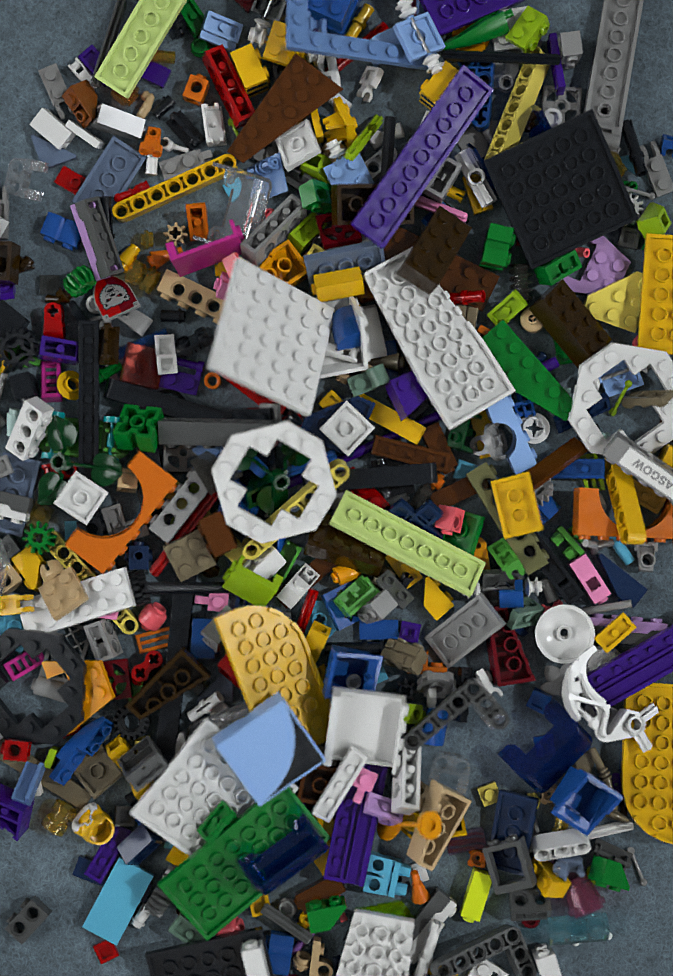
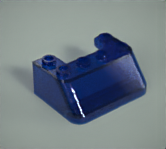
M554 698L544 708L545 718L554 727L527 754L514 744L505 746L498 753L517 775L537 793L548 791L568 771L570 766H573L592 746L590 734L578 722L573 720L569 713Z

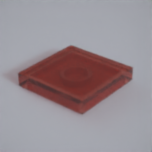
M127 342L120 381L157 390L161 375H158L155 349Z

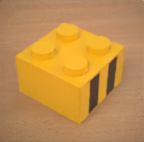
M252 43L230 52L232 64L249 98L269 90L270 75L266 66H261L263 63L258 48L254 49Z
M446 60L442 66L443 70L434 74L430 80L426 79L420 87L419 102L429 110L434 106L458 71Z

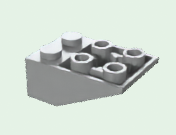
M447 156L422 193L442 203L461 172L462 164Z

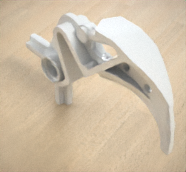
M593 645L577 657L565 674L562 684V699L565 709L576 722L581 720L582 716L588 722L589 727L594 729L596 738L602 742L634 737L643 753L651 750L652 744L644 730L646 721L659 713L658 707L653 703L646 706L640 712L619 709L607 727L611 705L606 704V700L591 687L586 675L587 661L597 651L595 645ZM580 702L592 705L596 710L597 716L592 718L585 710L583 711L580 708ZM632 720H634V727H633V728H631V721H632Z

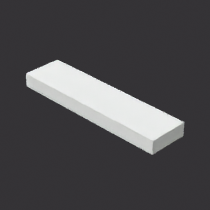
M353 746L350 747L313 807L311 814L328 823L330 822L368 760V754Z

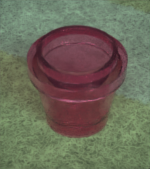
M587 873L584 877L578 876L570 880L571 885L565 894L569 917L574 916L577 919L604 907L603 903L606 900L603 895H600L592 881L588 879Z

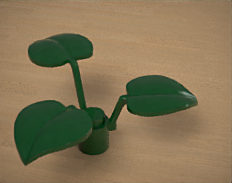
M53 415L52 421L48 426L47 441L50 448L58 452V454L52 456L50 461L55 472L45 473L41 477L38 485L37 503L40 505H55L53 504L67 484L63 480L64 475L61 470L66 471L71 466L93 469L91 478L94 483L99 486H109L122 476V466L114 456L107 453L97 454L93 459V465L72 462L71 458L68 455H64V453L67 451V447H71L76 443L78 437L77 429L70 421Z
M283 443L281 448L286 456L283 459V470L274 469L270 472L254 459L258 451L250 446L236 470L244 471L249 469L251 462H254L268 474L272 485L263 486L257 493L256 501L258 506L269 516L288 499L287 487L290 481L286 475L288 474L287 461L293 466H302L310 460V457Z

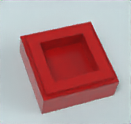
M107 940L93 945V949L101 964L120 955L116 946Z

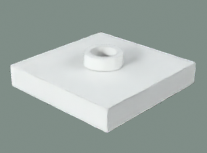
M308 119L295 125L275 140L284 167L288 172L321 153L312 125Z
M347 400L320 428L347 456L375 429Z
M75 471L53 504L87 525L109 492Z

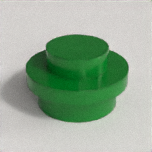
M196 38L192 41L190 49L194 56L202 58L205 51L210 49L208 42Z

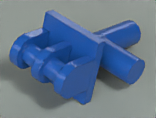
M516 393L518 403H514L513 410L515 414L518 413L520 417L524 416V418H528V415L536 416L534 404Z

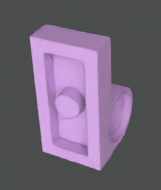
M372 792L366 794L363 813L378 817V822L387 826L402 823L403 814L391 812L392 799Z

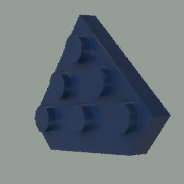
M360 396L347 400L363 417L369 420L376 403ZM346 401L312 413L310 416L305 417L301 426L305 431L321 439L324 446L342 454L345 453L320 428ZM355 450L349 455V457H353Z

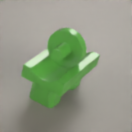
M562 525L555 528L556 532L551 536L550 541L556 547L563 541L569 545L562 552L567 560H571L577 555L581 556L585 552L575 541L576 539L581 544L584 539H578V535L570 536ZM570 526V527L568 528V531H569L571 534H572V526Z

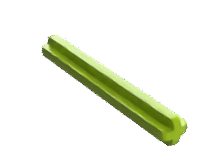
M375 114L346 150V155L344 156L346 160L353 161L382 125V116Z

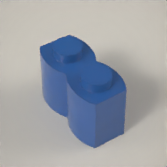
M48 212L40 232L44 237L43 240L51 244L55 242L61 243V247L72 251L73 248L78 250L82 239L76 222Z
M271 930V934L266 935V943L274 974L288 976L294 936L288 932Z

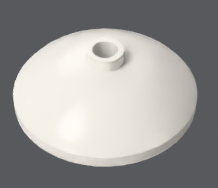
M561 604L549 608L541 615L536 624L535 639L538 648L545 657L557 663H573L579 655L592 647L594 643L595 630L590 617L582 609L573 605ZM566 629L568 633L563 636L560 634V631Z

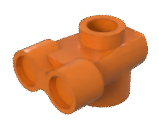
M149 126L143 142H140L138 152L141 155L150 154L154 157H161L163 151L161 129Z

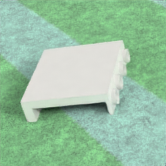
M333 686L324 755L326 761L323 765L331 766L332 760L342 761L350 747L353 746L369 755L365 764L392 767V774L395 775L396 767H400L401 755H398V751L403 749L404 738H401V733H405L406 721H403V718L408 716L409 704H405L406 696Z

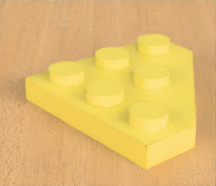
M636 271L596 292L588 294L584 301V306L595 319L635 333L639 325L643 273Z

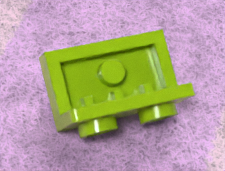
M527 6L505 36L506 41L522 49L523 53H530L536 49L540 38L548 32L549 20L545 14Z

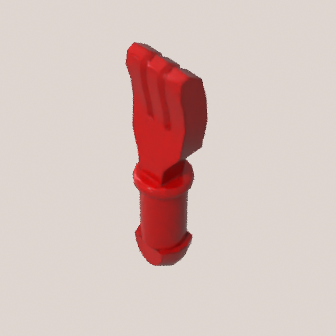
M147 181L135 185L133 189L129 188L127 191L116 193L113 199L115 202H120L150 188Z

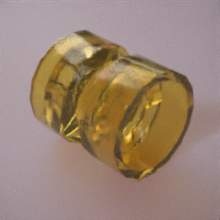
M136 259L129 267L124 281L134 287L138 285L141 291L150 294L155 288L161 272L152 267L147 268L145 263Z
M56 799L51 807L52 813H48L41 824L49 832L62 837L68 829V823L73 822L78 811L67 802Z

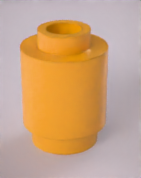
M338 565L332 568L331 578L335 584L338 583L342 586L357 579L361 572Z

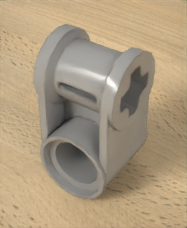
M136 309L129 312L128 316L118 317V319L140 336L144 335L153 322L151 318Z

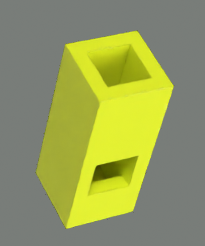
M476 867L472 869L459 911L460 916L463 917L462 919L467 922H480L492 884L488 871Z

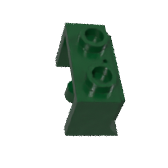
M477 414L472 418L482 420V415ZM470 419L450 430L447 446L455 449V451L473 454V449L464 446L466 437L473 438L476 436V431L468 428Z

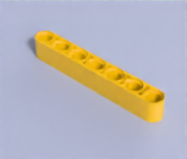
M231 154L219 156L117 202L112 207V213L120 223L131 221L234 174L237 170L236 159ZM226 161L233 162V166L228 169L224 168L223 164ZM208 169L216 171L211 177L205 175ZM191 177L198 178L197 183L193 185L189 184L188 180ZM173 185L180 186L179 191L175 193L171 192L170 188ZM161 193L162 198L155 201L153 200V195ZM137 201H144L145 203L142 208H135ZM120 209H126V215L122 217L117 215Z

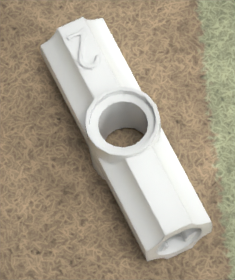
M468 148L455 155L456 162L462 164L461 171L466 178L467 185L472 189L481 208H485L497 201L483 170L480 169L471 150ZM477 174L480 176L481 181L474 183L470 176Z

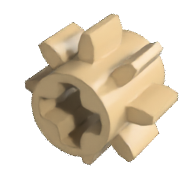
M175 222V226L167 225L169 230L163 233L164 236L169 237L166 242L173 241L176 248L178 243L184 245V237L189 236L187 233H183L186 227L184 225L179 227L177 222ZM178 231L181 235H177V238L174 239L172 234Z

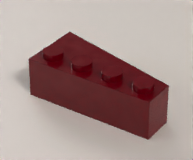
M494 605L493 608L506 624L486 639L490 671L493 678L492 685L500 687L536 681L515 629L511 630L506 626L509 620L507 608H500V605Z

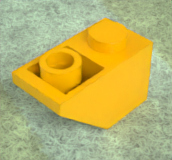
M31 546L30 548H24L11 558L14 563L12 567L19 575L22 574L25 579L23 583L29 590L32 589L39 592L38 588L42 586L43 582L40 575V567L43 564L46 567V562L38 554V551L31 553Z
M426 576L424 578L423 606L437 621L454 606L452 603L454 599L447 591L444 593L441 591L439 581Z
M533 857L531 861L537 879L536 885L542 895L549 898H563L571 885L568 877L566 881H563L562 878L552 871L554 864L549 861H537Z

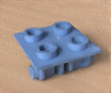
M279 152L247 168L246 176L248 178H255L260 202L288 191Z

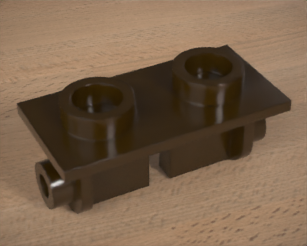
M104 323V326L100 327L99 365H116L119 363V326L112 327L111 323Z

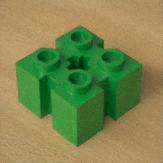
M490 223L479 263L480 267L500 273L504 268L507 269L512 255L508 253V250H511L516 238V234H513L514 228Z
M124 404L120 414L122 422H117L113 432L117 448L133 450V448L139 447V450L142 452L155 453L159 443L158 421L164 418L162 408L147 406L145 410H141L139 405Z

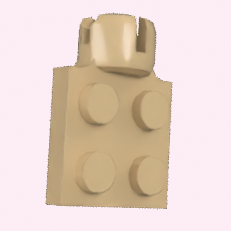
M49 560L47 561L50 568L48 571L44 564L40 567L43 585L38 590L52 618L58 621L89 600V597L71 566L64 569L60 561Z

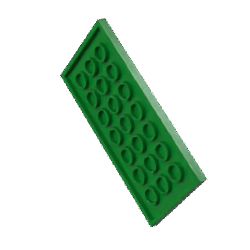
M287 787L260 807L255 802L227 825L211 845L206 842L157 884L208 941L329 841L331 837L292 789Z

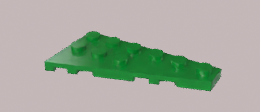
M504 320L499 322L482 339L516 390L515 393L520 394L563 421H567L569 412L572 409V397Z

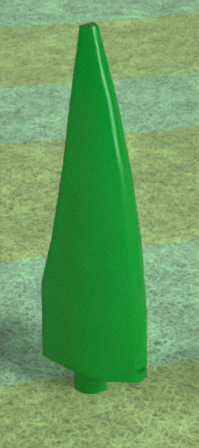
M512 9L506 11L498 10L481 18L458 35L444 41L446 47L443 50L468 47L508 34L509 27L506 19L514 16Z

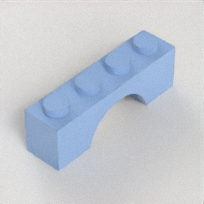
M509 395L485 409L491 422L506 424L511 429L512 443L505 454L507 455L506 459L512 472L517 475L537 464L535 459L538 457L533 447H529L528 441H530V438L525 430L522 431L520 426L522 420L518 413L515 414L512 408L515 404Z

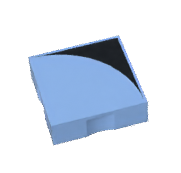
M279 691L255 707L247 716L233 722L212 737L215 747L259 807L326 761L320 748L308 731L301 725L294 711Z

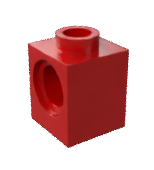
M11 738L5 739V742L1 744L0 753L3 754V760L29 761L32 742ZM13 744L20 748L18 755L13 754L11 751Z

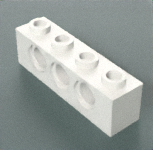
M401 733V738H404L405 733ZM412 735L407 738V741L410 744H416L418 739ZM403 743V749L398 751V755H401L400 767H396L395 775L393 774L391 812L411 815L420 808L421 747L411 751L405 748Z

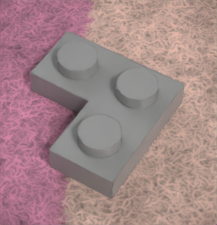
M121 503L101 509L109 535L123 531L135 521L133 519L126 522ZM143 524L140 527V534L136 539L151 535L148 524L146 526Z

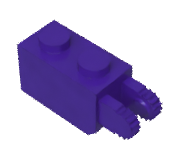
M42 335L39 341L37 359L77 365L79 364V342Z

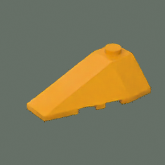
M289 239L275 247L259 267L293 287L308 278L304 259Z

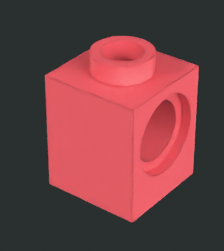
M439 504V508L443 511V516L435 522L434 527L440 529L441 533L452 536L453 532L460 534L465 510Z

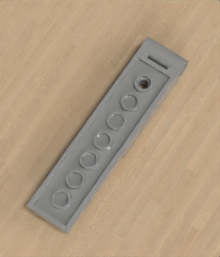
M603 0L584 112L593 109L609 149L618 150L620 145L644 0Z

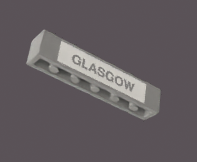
M617 431L604 449L605 459L613 465L616 463L622 467L621 470L627 475L631 476L632 474L637 477L639 483L646 487L650 486L658 496L662 498L665 496L671 500L670 503L673 505V468Z

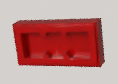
M63 166L54 183L76 195L86 178Z

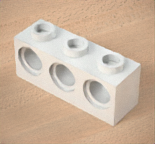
M37 396L25 400L5 448L22 461L35 457L39 451V444L46 435L45 430L52 421L54 408Z

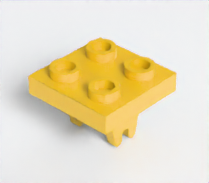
M341 97L333 99L334 114L322 120L323 124H326V130H328L324 133V138H327V143L334 139H337V141L342 140L348 149L357 138L355 129L358 126L355 117L350 115L347 103L344 104Z

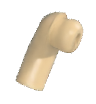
M148 91L142 93L141 99L144 103L136 113L137 117L143 119L150 112L155 99L154 95Z

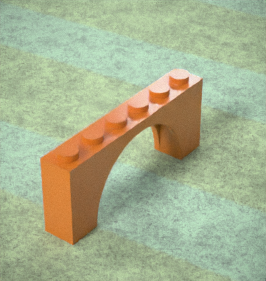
M140 450L127 464V467L138 478L143 494L141 510L135 521L123 531L112 535H94L77 527L65 541V546L102 574L106 570L109 572L116 563L114 561L115 558L125 553L128 549L126 546L130 540L134 541L138 537L140 527L143 524L146 526L153 517L151 515L155 509L159 510L165 503V496L168 493L171 495L178 486L176 485L177 479Z
M574 488L572 535H578V539L590 540V536H597V540H609V537H616V541H620L617 525L609 519L602 508L599 488ZM668 498L659 517L652 524L645 527V542H647V538H654V542L666 543V539H673V505Z

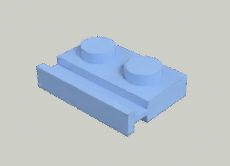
M207 10L198 38L216 46L223 44L225 50L232 52L236 50L243 24Z

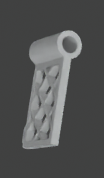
M78 624L68 627L70 633L65 635V638L72 635L77 644L73 648L76 649L78 647L82 653L81 658L85 660L90 645L88 638L79 643L74 634L84 630V627ZM46 650L43 661L49 660L51 654L48 650ZM41 666L38 678H34L32 681L31 689L35 695L66 703L57 690L68 679L64 673L61 674L62 677L54 676L47 679L43 666Z

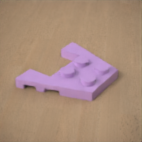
M602 236L589 242L596 247L580 281L569 276L563 280L574 293L590 294L617 280L623 279L631 261L609 240Z

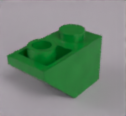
M593 856L588 879L594 880L595 885L603 888L609 885V889L620 892L621 889L629 891L630 886L621 863Z
M334 895L323 900L314 899L305 903L310 933L331 930L347 908L344 895Z

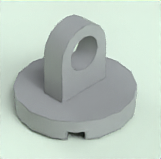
M487 423L484 428V434L476 436L471 440L470 448L474 450L473 453L475 455L490 454L494 461H501L507 457L505 451L508 449L504 431L498 429V423ZM479 440L484 443L482 451H479L476 447Z

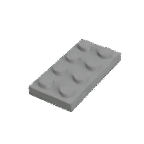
M481 592L424 638L445 666L450 668L506 623Z

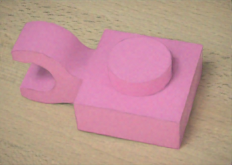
M209 593V597L195 595L194 603L208 605L207 611L220 612L226 605L228 606L229 593Z
M362 768L352 784L357 787L353 802L361 804L365 791L372 792L379 774Z

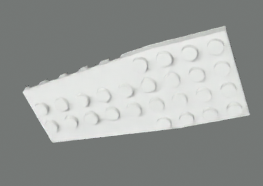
M411 247L366 271L363 277L418 382L450 431L513 394L516 390L482 337L470 321L467 322L461 309L450 300L451 296L447 291H444L438 285L428 295L397 274L412 249Z
M356 908L336 976H409L414 919Z

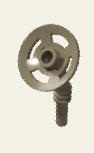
M596 747L590 748L588 751L598 769L599 777L602 778L601 781L614 790L611 780L612 775H609L610 771H607L608 767L604 766ZM618 806L609 815H606L610 819L629 823V819L617 811Z

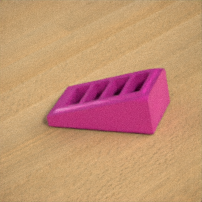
M41 361V399L46 403L63 402V397L57 389V379L62 373L61 363ZM46 368H56V371L46 372ZM46 376H56V379H47ZM47 384H56V387H47Z
M25 651L3 664V667L13 682L42 665L41 662L44 660V654L42 652L38 655L40 661L36 662ZM26 655L31 660L33 664L32 666H29L26 659L24 658ZM18 660L22 661L26 668L25 670L21 669L17 662ZM11 664H14L19 672L17 675L12 670Z

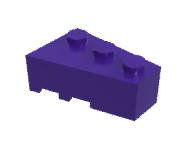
M413 371L390 380L384 386L401 422L428 397Z
M0 783V829L3 830L5 828L14 835L12 838L18 841L29 828L34 799L31 806L11 799L14 789Z

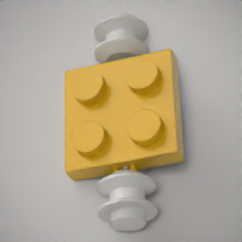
M274 20L269 36L265 28L262 32L258 31L257 26L254 29H250L248 35L250 43H258L259 48L266 44L262 56L263 60L287 66L296 53L303 59L306 56L308 63L315 61L317 66L319 63L323 64L324 55L286 50L285 23Z

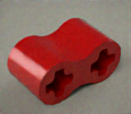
M155 650L150 651L145 656L143 663L133 667L130 678L134 685H144L147 682L148 676L160 669L163 661L161 653ZM150 659H151V660L157 659V662H156V663H152V664L149 663V662H150ZM142 672V673H143V678H142V677L137 678V677H136V674H137V673L140 674V673Z

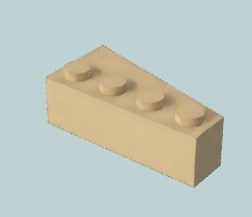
M431 779L420 815L425 811H435L441 818V832L437 838L429 840L421 837L417 827H415L406 855L418 865L433 871L472 801L460 792Z

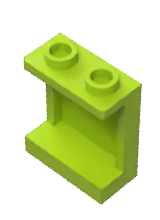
M241 555L238 561L233 560L229 569L224 573L222 579L225 581L222 588L255 606L265 607L277 593L283 577L276 574L271 581L242 566L245 557Z

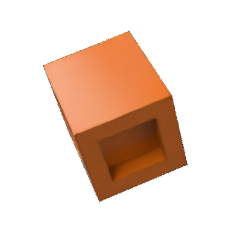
M190 74L182 95L184 101L200 107L201 104H204L210 88L207 77L201 74H196V76ZM199 85L202 89L196 93L192 91L193 87Z

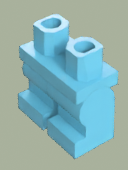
M372 851L363 892L393 898L395 895L406 896L408 884L398 882L399 875L410 877L412 866L403 863L400 858Z

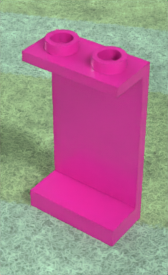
M231 219L229 222L233 231L232 235L180 254L173 241L166 243L170 260L179 277L220 263L222 259L233 252L241 255L240 243L245 240L240 225L235 226L233 219Z

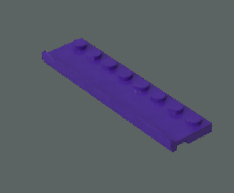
M673 625L586 674L591 687L606 700V704L612 707L673 672Z
M365 764L363 768L379 774L372 793L383 796L388 767ZM352 785L337 809L323 879L355 884L362 887L366 880L378 817L363 813L366 794L369 792L365 791L361 804L353 802L357 787Z

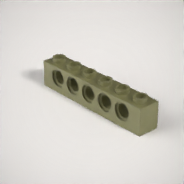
M485 462L468 472L466 477L503 535L497 507L492 501L494 498L492 489L487 490L482 486L485 480H497L495 477L497 472L492 464L488 465ZM534 532L525 534L522 540H517L514 537L505 539L519 558L527 576L549 563L547 559L550 557L544 548H539L537 544L539 539ZM527 546L533 547L535 555L527 557L524 554V548Z

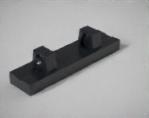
M535 532L539 539V542H537L539 548H544L550 557L547 559L549 563L540 568V570L566 604H573L585 595L538 532ZM527 546L524 548L530 557L535 555L533 547Z

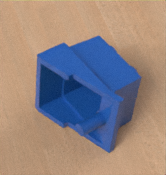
M308 0V11L311 12V17L315 21L327 20V33L344 36L361 0Z
M331 645L323 678V697L332 699L333 686L349 688L346 684V679L351 674H357L361 678L362 682L357 690L375 692L383 655H374L368 651Z
M570 766L549 799L556 805L550 813L588 836L607 814L609 815L621 802L623 796L581 768L578 770Z

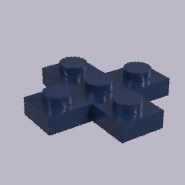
M400 498L388 508V512L443 539L444 534L432 525L443 516V511L430 499L416 510L403 498Z

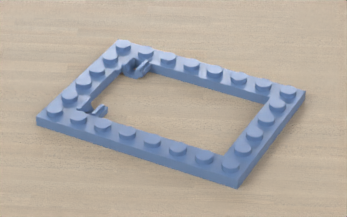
M286 0V50L420 70L429 69L428 65L422 64L425 57L410 63L401 44L328 34L327 20L315 21L311 17V12L308 11V0ZM416 0L417 16L425 13L420 1Z

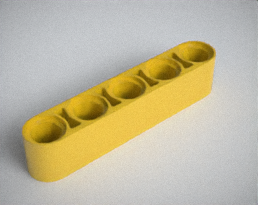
M605 459V479L620 541L624 545H642L646 540V531L632 474L631 476L627 475L621 470L622 467L616 463L613 465Z

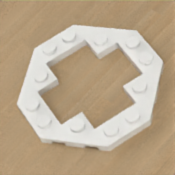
M611 342L579 365L577 385L574 388L571 412H569L568 421L590 453L604 455L605 447L617 431L627 437L625 432L619 429L605 439L587 412L588 408L602 399L592 382L621 361H624L633 375H636L650 365L665 390H673V361L667 352ZM673 399L668 401V404L663 407L652 405L662 422L634 441L651 454H654L673 440Z
M288 420L232 434L212 468L226 524L261 544L316 530L337 496L323 441ZM278 439L311 458L302 476L317 484L318 487L299 518L281 508L271 525L238 506L247 488L230 478L249 446L267 456Z

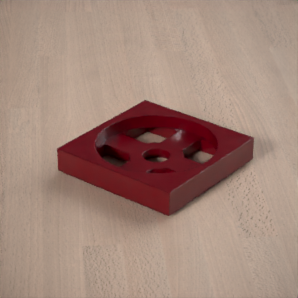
M332 213L315 216L324 250L362 243L361 233L351 225H333L331 228L322 229L324 222L332 221ZM336 228H341L342 231H341V232H336L335 229H336ZM354 232L349 238L345 239L346 233ZM328 236H333L337 238V240L328 238Z
M128 658L103 661L108 677L112 676L114 678V683L111 686L115 698L112 700L132 698ZM113 664L120 666L125 674L117 675L114 673ZM127 682L124 691L117 695L116 686L118 683Z

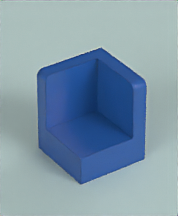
M523 579L515 580V589L499 590L500 608L524 607Z

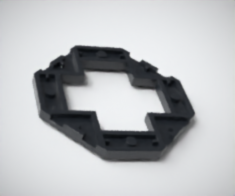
M15 627L8 628L0 635V664L19 646H22L32 659L47 649L70 678L57 690L68 707L46 726L41 723L34 712L19 723L0 698V733L5 738L55 745L84 720L83 701H85L86 695L84 680L87 673V664L63 634L23 630ZM0 670L1 690L10 681Z

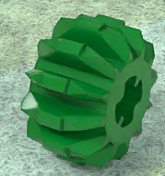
M85 265L78 266L72 270L63 280L65 290L75 298L88 293L96 284L92 269Z
M37 521L36 526L33 523L29 524L31 531L24 530L28 537H23L22 540L29 542L25 545V548L32 546L31 553L38 551V554L42 555L43 549L46 552L51 551L48 545H56L51 539H56L57 535L50 534L55 529H48L49 523L45 522L42 526L41 521ZM37 534H43L42 542L36 541V538H38Z

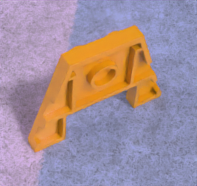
M46 660L41 662L47 679L65 673L57 661ZM83 660L87 664V673L84 680L86 695L85 701H83L85 715L84 720L70 733H73L80 725L84 724L91 716L115 698L102 660Z

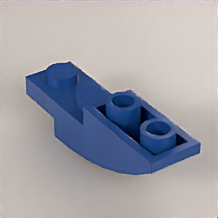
M102 716L79 730L57 753L56 757L60 761L49 777L65 786L71 779L74 771L82 763L86 754L93 757L95 752L99 750L100 745L114 727V723Z

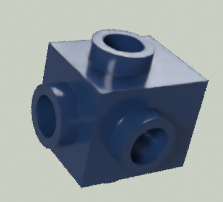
M132 542V546H128V550L125 551L124 560L128 562V569H149V561H152V550H149V546H144V542ZM137 552L142 554L140 559L135 558Z

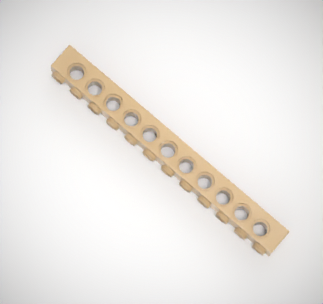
M166 269L157 288L160 297L169 302L173 299L178 302V306L186 310L190 307L196 310L195 314L206 318L207 315L213 318L212 322L218 325L225 300L216 298L215 291L183 276L179 277L177 273ZM177 287H184L185 290L182 295H175L174 291ZM195 295L202 296V301L198 304L192 303V298ZM212 303H218L220 305V308L217 312H211L209 310V307ZM349 373L336 375L335 380L346 385L350 375Z

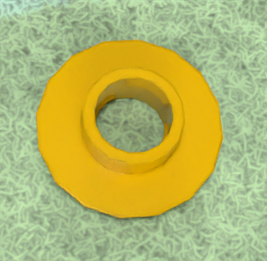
M68 370L59 375L57 389L62 397L68 400L79 399V373ZM68 380L75 383V390L68 386Z

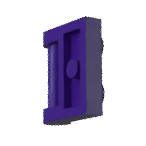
M176 357L178 366L195 369L196 374L191 375L179 371L174 374H162L158 387L197 396L205 362H194Z

